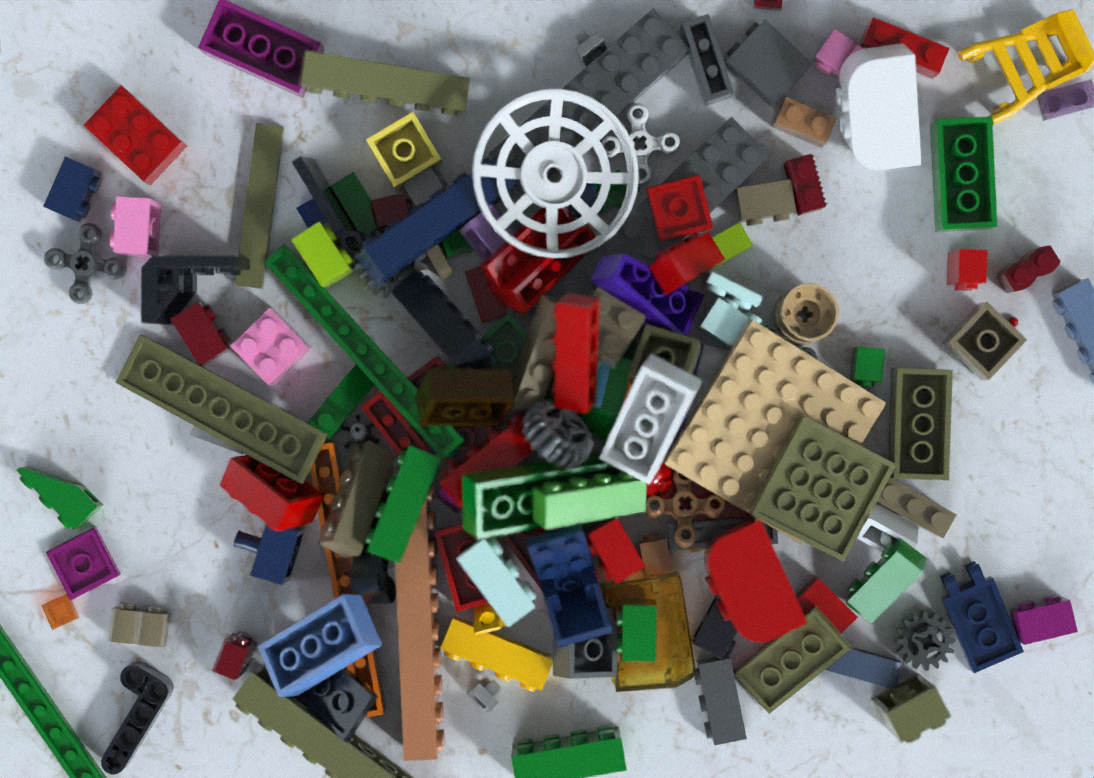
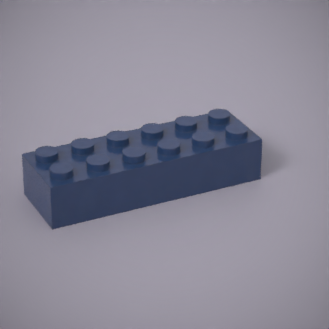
M497 155L491 160L486 157L481 160V165L497 166L499 156ZM473 171L470 175L464 172L454 179V184L447 191L444 187L436 191L425 206L419 203L408 212L409 215L405 220L401 221L398 218L390 223L382 236L379 237L375 234L363 243L364 246L360 249L361 254L358 262L377 287L458 231L482 212L473 186ZM481 176V187L488 207L491 204L495 205L502 200L499 195L496 178ZM505 179L508 194L516 185V179Z

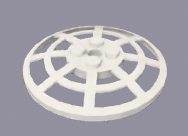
M562 89L540 90L528 93L502 108L487 124L480 136L474 154L472 169L473 186L477 202L492 228L504 240L516 248L535 256L548 258H566L587 253L610 239L624 224L632 210L639 179L638 161L633 143L618 118L604 105L591 97ZM551 100L550 117L534 119L518 127L509 115L515 109L528 103ZM563 100L588 108L604 121L591 132L576 121L562 118ZM501 123L510 134V137L506 140L500 151L497 166L481 165L486 143L493 130ZM549 126L548 142L539 144L536 147L524 135L535 128ZM560 127L571 129L584 137V139L575 148L560 142ZM611 129L617 136L623 149L627 163V173H610L609 160L599 140ZM517 143L526 154L521 168L505 167L508 154L513 145ZM591 147L595 150L599 159L601 172H587L582 155ZM551 167L558 169L560 172V180L557 183H552L547 179V170ZM481 176L496 178L499 195L508 209L498 220L491 214L485 201L481 187ZM505 179L520 180L525 194L515 204L511 201L507 192ZM586 183L601 184L598 197L590 208L580 196L585 189ZM610 184H627L622 206L613 222L608 226L597 213L606 201ZM532 202L546 208V224L533 221L522 212ZM571 204L582 215L571 223L557 225V209ZM517 219L520 223L533 230L546 233L547 249L525 244L510 235L505 229ZM588 222L600 233L596 238L581 246L558 250V233L573 231Z

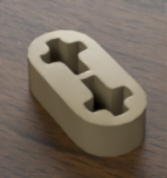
M438 244L426 252L442 281L454 275Z

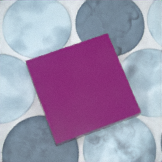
M93 527L46 552L70 601L121 575L97 527Z

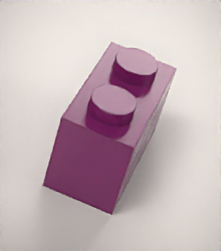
M1060 594L1046 596L1043 602L1035 604L1034 601L1020 602L1017 604L1018 608L1010 609L1014 629L1020 643L1024 645L1078 632L1071 601L1061 597Z

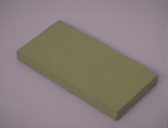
M816 605L804 613L808 624L771 640L733 671L734 676L769 714L852 649L851 643Z

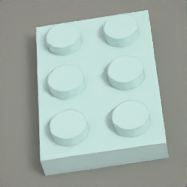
M707 272L703 283L707 284L706 290L721 297L727 294L732 297V301L744 309H750L751 306L758 307L763 298L714 272Z

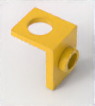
M490 603L474 607V633L476 635L499 630L501 627L507 626Z

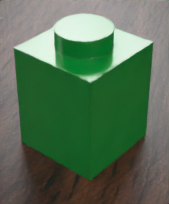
M853 347L850 380H858V386L874 387V382H882L885 349Z

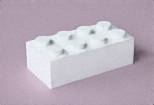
M651 354L637 376L599 459L650 484L657 474L702 380Z

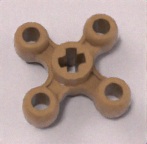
M674 470L672 482L676 487L675 496L671 499H662L656 495L647 497L646 512L644 514L653 519L664 514L672 515L678 524L674 533V541L679 547L688 548L694 544L697 536L692 526L693 517L698 514H705L711 518H717L725 511L726 504L724 499L718 495H710L705 499L696 498L690 490L693 480L688 477L686 480H681L678 476L681 473ZM686 502L689 505L688 510L686 508L684 511L680 510V503L683 505ZM655 504L658 506V509L652 510L649 505ZM710 504H716L719 509H712ZM681 534H688L690 539H683Z

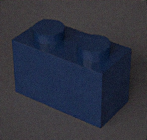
M65 156L43 207L80 222L82 218H86L90 211L91 203L89 201L92 194L97 193L101 186L102 178L100 176L102 173Z

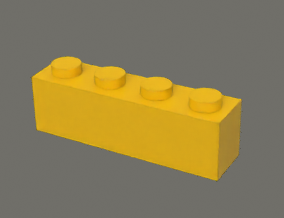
M455 615L440 648L445 651V656L453 660L459 661L461 657L470 661L469 665L475 669L484 671L487 668L495 671L494 675L505 681H510V678L521 682L519 686L535 692V689L542 691L553 665L552 655L494 631L476 635L474 633V623Z

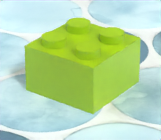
M318 222L291 239L322 287L330 289L355 272L352 267L355 264L354 259L344 248L340 249L337 243L341 240L329 224L325 226Z

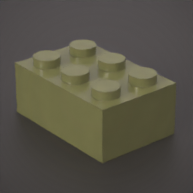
M919 673L899 683L896 689L890 688L871 698L885 727L901 743L916 741L922 736V732L929 728L931 730L938 729L946 724V719L952 717L936 686Z

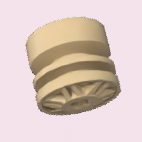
M814 283L800 284L778 299L772 314L773 324L780 330L781 337L789 343L796 345L811 344L831 333L837 325L839 309L833 294L822 285ZM802 311L808 318L802 321V318L798 317L797 313Z

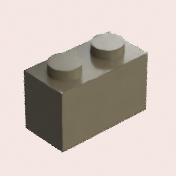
M791 179L738 187L734 190L739 222H746L747 226L763 224L762 219L773 218L774 222L790 220L789 215L796 212Z

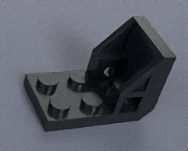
M152 256L141 267V323L171 325V318L181 313L197 293V275L214 276L215 271L216 274L239 276L241 275V270H250V259L237 256Z

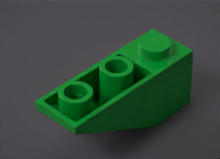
M27 466L19 467L16 470L21 475V482L29 489L34 488L40 495L39 500L49 509L53 508L59 514L58 520L68 529L70 527L73 530L81 528L103 506L85 485Z

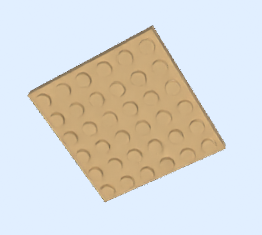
M749 319L663 463L748 513L801 414L861 445L886 405V402L759 323ZM766 523L767 525L771 526L772 528L778 530L779 532L783 533L784 535L801 544L802 540Z

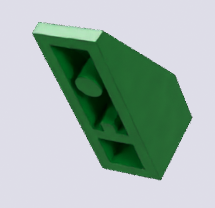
M356 364L323 402L308 423L328 433L326 438L328 441L333 440L375 384Z

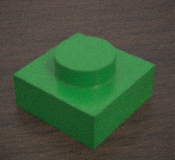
M462 228L441 242L446 259L473 251L471 245L459 232Z

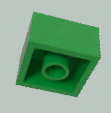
M624 599L623 606H618L617 626H623V633H618L617 654H622V661L656 662L657 599Z

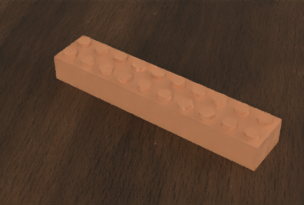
M434 484L430 488L403 559L399 564L395 562L404 761L437 760L439 751H443V746H445L444 729H439V724L442 723V718H444L443 702H438V696H441V691L443 690L442 675H437V668H440L441 647L436 648V640H439L440 620H435V613L439 609V594L434 593L433 585H436V582H438L437 566H432V557L437 555L436 538L431 539V530H434L436 527L435 511H430V502H433L435 497Z

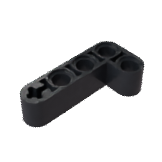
M390 492L382 493L370 529L377 528L380 518L376 517L377 511L382 501L387 503ZM364 542L360 555L353 556L350 576L351 589L355 595H361L366 605L394 603L396 599V585L394 580L387 574L389 560L368 552L369 545Z
M141 661L131 663L122 670L120 675L122 685L139 697L102 756L101 766L106 773L111 775L120 773L130 764L174 690L173 682L169 677ZM131 669H136L140 672V682L131 679ZM154 683H159L164 687L165 693L163 696L154 693ZM140 707H146L150 711L149 719L140 716ZM126 730L135 733V742H130L126 739ZM120 750H124V752L121 754V756H120L119 759H118V762H119V763H118V764H115V763H114V760H115V757H114V756H115Z

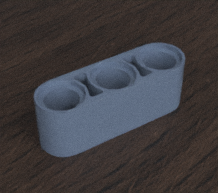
M852 647L851 650L825 670L896 689L903 662Z

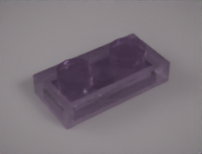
M1092 79L1045 91L1037 96L1043 121L1094 108V85Z

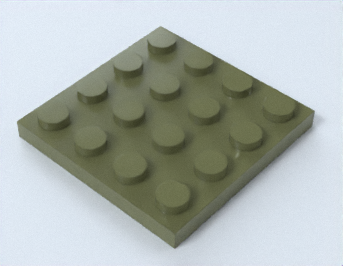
M801 414L748 513L844 562L897 464Z

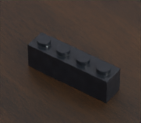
M717 594L691 641L701 649L723 659L725 654L729 656L736 644V641L733 639L738 631L731 624L730 620L725 621L716 605L720 601Z

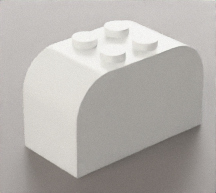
M904 43L866 48L854 52L845 60L841 67L839 76L840 88L836 89L837 104L841 105L842 115H838L839 131L843 132L847 145L857 160L869 169L885 170L921 165L915 55Z

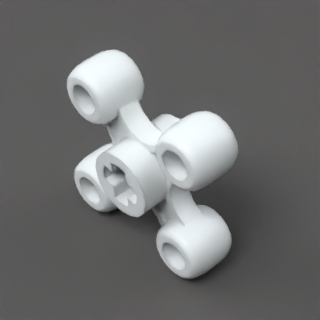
M636 103L629 107L627 120L632 128L629 137L633 146L635 145V139L638 142L640 139L645 141V150L641 148L638 151L635 150L638 171L641 170L646 173V178L638 179V186H644L652 178V171L647 163L649 154L654 151H662L665 154L675 153L680 147V138L674 132H665L657 137L648 134L645 129V123L649 114L648 110L644 105ZM640 111L642 117L640 119L634 118L633 112ZM608 135L600 140L608 158L624 153L618 138ZM666 139H671V140H673L674 146H673V147H668V146H666V145H665V140H666ZM606 143H612L614 145V149L608 151L605 149L604 145Z

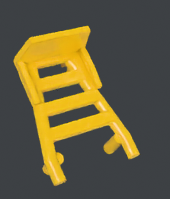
M1074 9L1059 11L1020 30V33L976 42L957 51L961 61L967 59L968 62L975 63L984 57L986 51L993 50L1016 100L1012 103L1003 102L993 109V113L988 115L992 116L993 125L1012 117L1046 89L1049 90L1089 71L1094 65V50ZM1057 36L1067 57V60L1060 64L1048 37ZM1029 41H1036L1051 72L1043 77L1027 44ZM1007 46H1015L1033 84L1027 91L1006 49Z

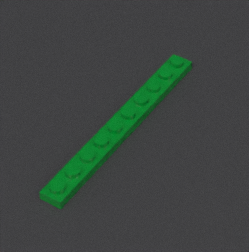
M285 244L264 261L444 461L465 442L451 426H419L415 397L418 389L332 295L320 285L318 280Z

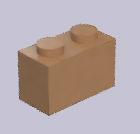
M786 97L780 105L772 127L822 148L827 144L837 118Z

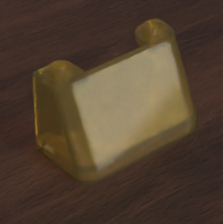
M671 571L651 576L630 577L617 584L614 580L599 583L605 607L613 609L614 621H617L618 606H623L624 599H657L656 662L622 661V654H620L621 661L617 662V677H611L612 682L615 684L616 692L677 688L694 677L695 661L680 574L677 571ZM618 626L617 637L618 633H623V626Z

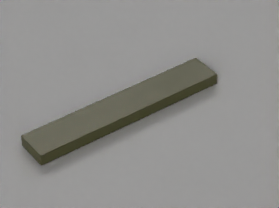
M256 123L238 257L250 259V270H241V275L235 277L236 286L263 289L266 270L264 261L267 259L284 135L283 126Z

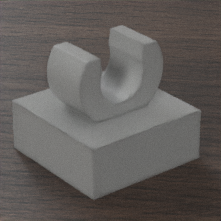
M583 30L575 36L579 41V46L575 49L585 67L607 49L604 39L598 32L589 37L586 31Z
M493 679L484 687L480 683L474 685L467 694L485 712H489L499 703L493 695L501 686Z

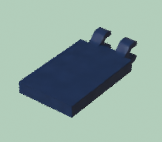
M973 561L964 565L971 579L970 581L958 585L955 576L951 575L950 572L940 575V579L948 593L941 597V600L968 665L973 673H977L1024 651L994 578L991 576L984 578L980 565Z

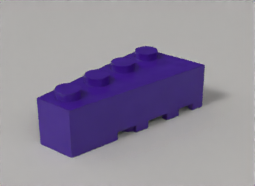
M626 254L601 257L591 278V281L600 289L645 316L644 327L647 324L687 336L705 296L700 292L691 291L686 285L666 295L649 267Z

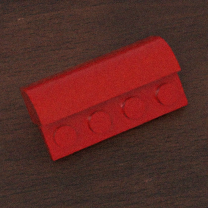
M567 206L557 209V225L577 220L573 219ZM542 207L530 219L546 224V208ZM586 223L584 226L573 231L558 233V250L581 246L596 238L590 225ZM523 225L512 235L525 244L547 249L546 233ZM506 241L481 264V267L490 280L487 284L488 288L503 304L514 310L527 312L540 299L541 294L545 295L587 253L566 258L541 257L524 252Z

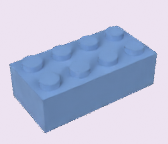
M343 594L261 644L258 648L278 697L298 696L382 646V643L361 595Z

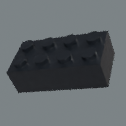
M414 270L391 291L458 369L463 367L488 369L498 362L491 354L495 349L428 274L422 277Z

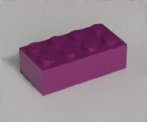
M227 0L218 1L198 46V49L203 54L301 98L306 93L305 87L299 86L303 52L324 53L325 50L321 42Z

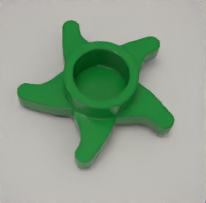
M594 183L595 190L599 193L601 185ZM610 184L606 201L599 211L600 214L607 212L614 206L619 209L621 208L627 185Z

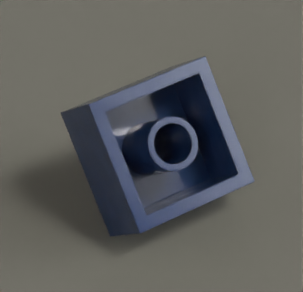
M265 525L262 538L238 530L233 547L256 553L250 576L283 585L290 580L305 527L298 526L276 532Z

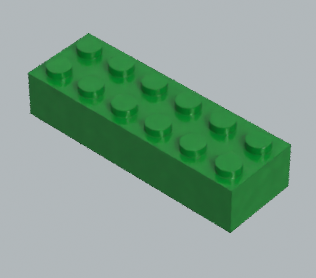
M602 453L590 454L585 461L575 468L565 469L562 465L556 467L554 462L548 463L545 461L462 474L463 529L479 539L543 528L533 521V488L542 487L547 482L567 483L572 478L591 479L596 474L616 475L621 470L599 459Z

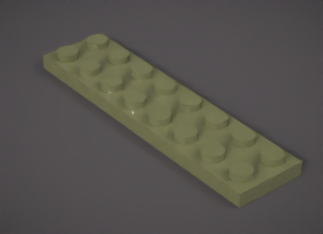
M142 334L139 335L115 382L299 483H304L328 436V433L207 368L199 366L192 360Z

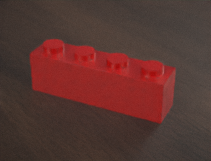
M567 293L555 304L553 315L557 319V325L553 335V344L556 345V355L552 364L553 371H556L552 387V396L555 397V408L587 413L596 403L600 298Z
M520 412L515 414L507 421L508 428L503 432H500L499 429L495 430L485 438L488 444L481 449L475 446L464 455L466 461L458 467L454 463L442 473L445 478L439 483L459 508H462V474L513 467L534 450L531 449L532 444L525 440L527 435L522 432L523 425L521 422L527 413L523 416Z

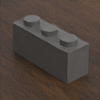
M709 14L682 22L680 30L684 43L690 48L688 55L704 105L707 106L731 98L734 94L733 87Z
M724 655L723 659L712 657L697 660L698 668L693 669L696 685L701 684L703 695H699L698 699L701 712L706 711L708 722H704L706 738H712L714 746L747 739L730 656Z

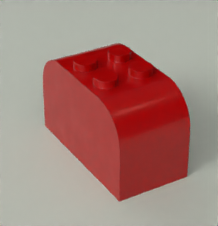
M753 517L716 534L710 539L704 551V565L709 575L705 577V581L714 596L717 594L720 601L716 605L725 621L730 620L731 624L744 638L753 642H767L808 624L760 519Z

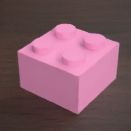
M116 196V203H113L111 207V217L115 220L114 231L110 232L109 238L110 247H113V252L134 257L158 256L161 203L150 198Z
M269 308L230 346L269 386H274L312 349L296 330L273 308Z

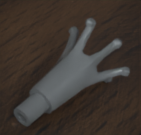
M358 414L355 416V424L351 427L342 426V430L348 431L350 437L349 441L344 445L346 449L352 443L360 444L369 440L377 444L380 442V439L371 435V428L375 425L373 423H362L360 421L361 417Z

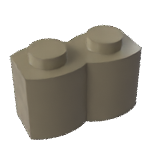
M120 602V607L112 608L108 641L152 647H164L167 644L170 612H165L164 607L148 605L147 610L136 608L137 604Z

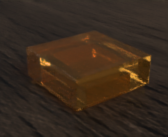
M67 594L41 605L52 630L79 618L75 606Z

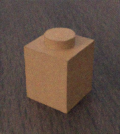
M659 533L643 536L644 541L638 542L641 559L645 565V568H643L645 576L673 571L666 538L660 537Z

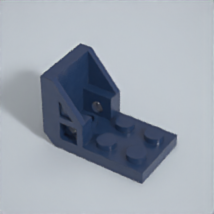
M581 523L526 538L558 648L611 633V625Z

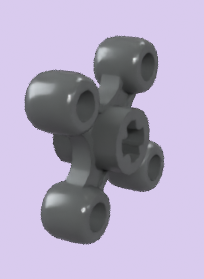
M86 223L80 227L78 236L81 240V246L74 254H67L59 248H51L44 255V262L47 267L53 270L70 268L74 272L75 282L69 289V297L77 304H86L91 300L93 292L90 287V281L94 275L103 273L111 279H120L127 272V266L122 259L110 258L102 260L97 256L96 246L102 238V231L93 223ZM89 230H93V236L91 238H88L87 236ZM55 255H58L59 257L57 263L53 262V257ZM84 258L90 260L87 263L88 269L81 268L84 265ZM117 264L118 271L113 273L112 267ZM83 289L84 294L79 298L78 291Z

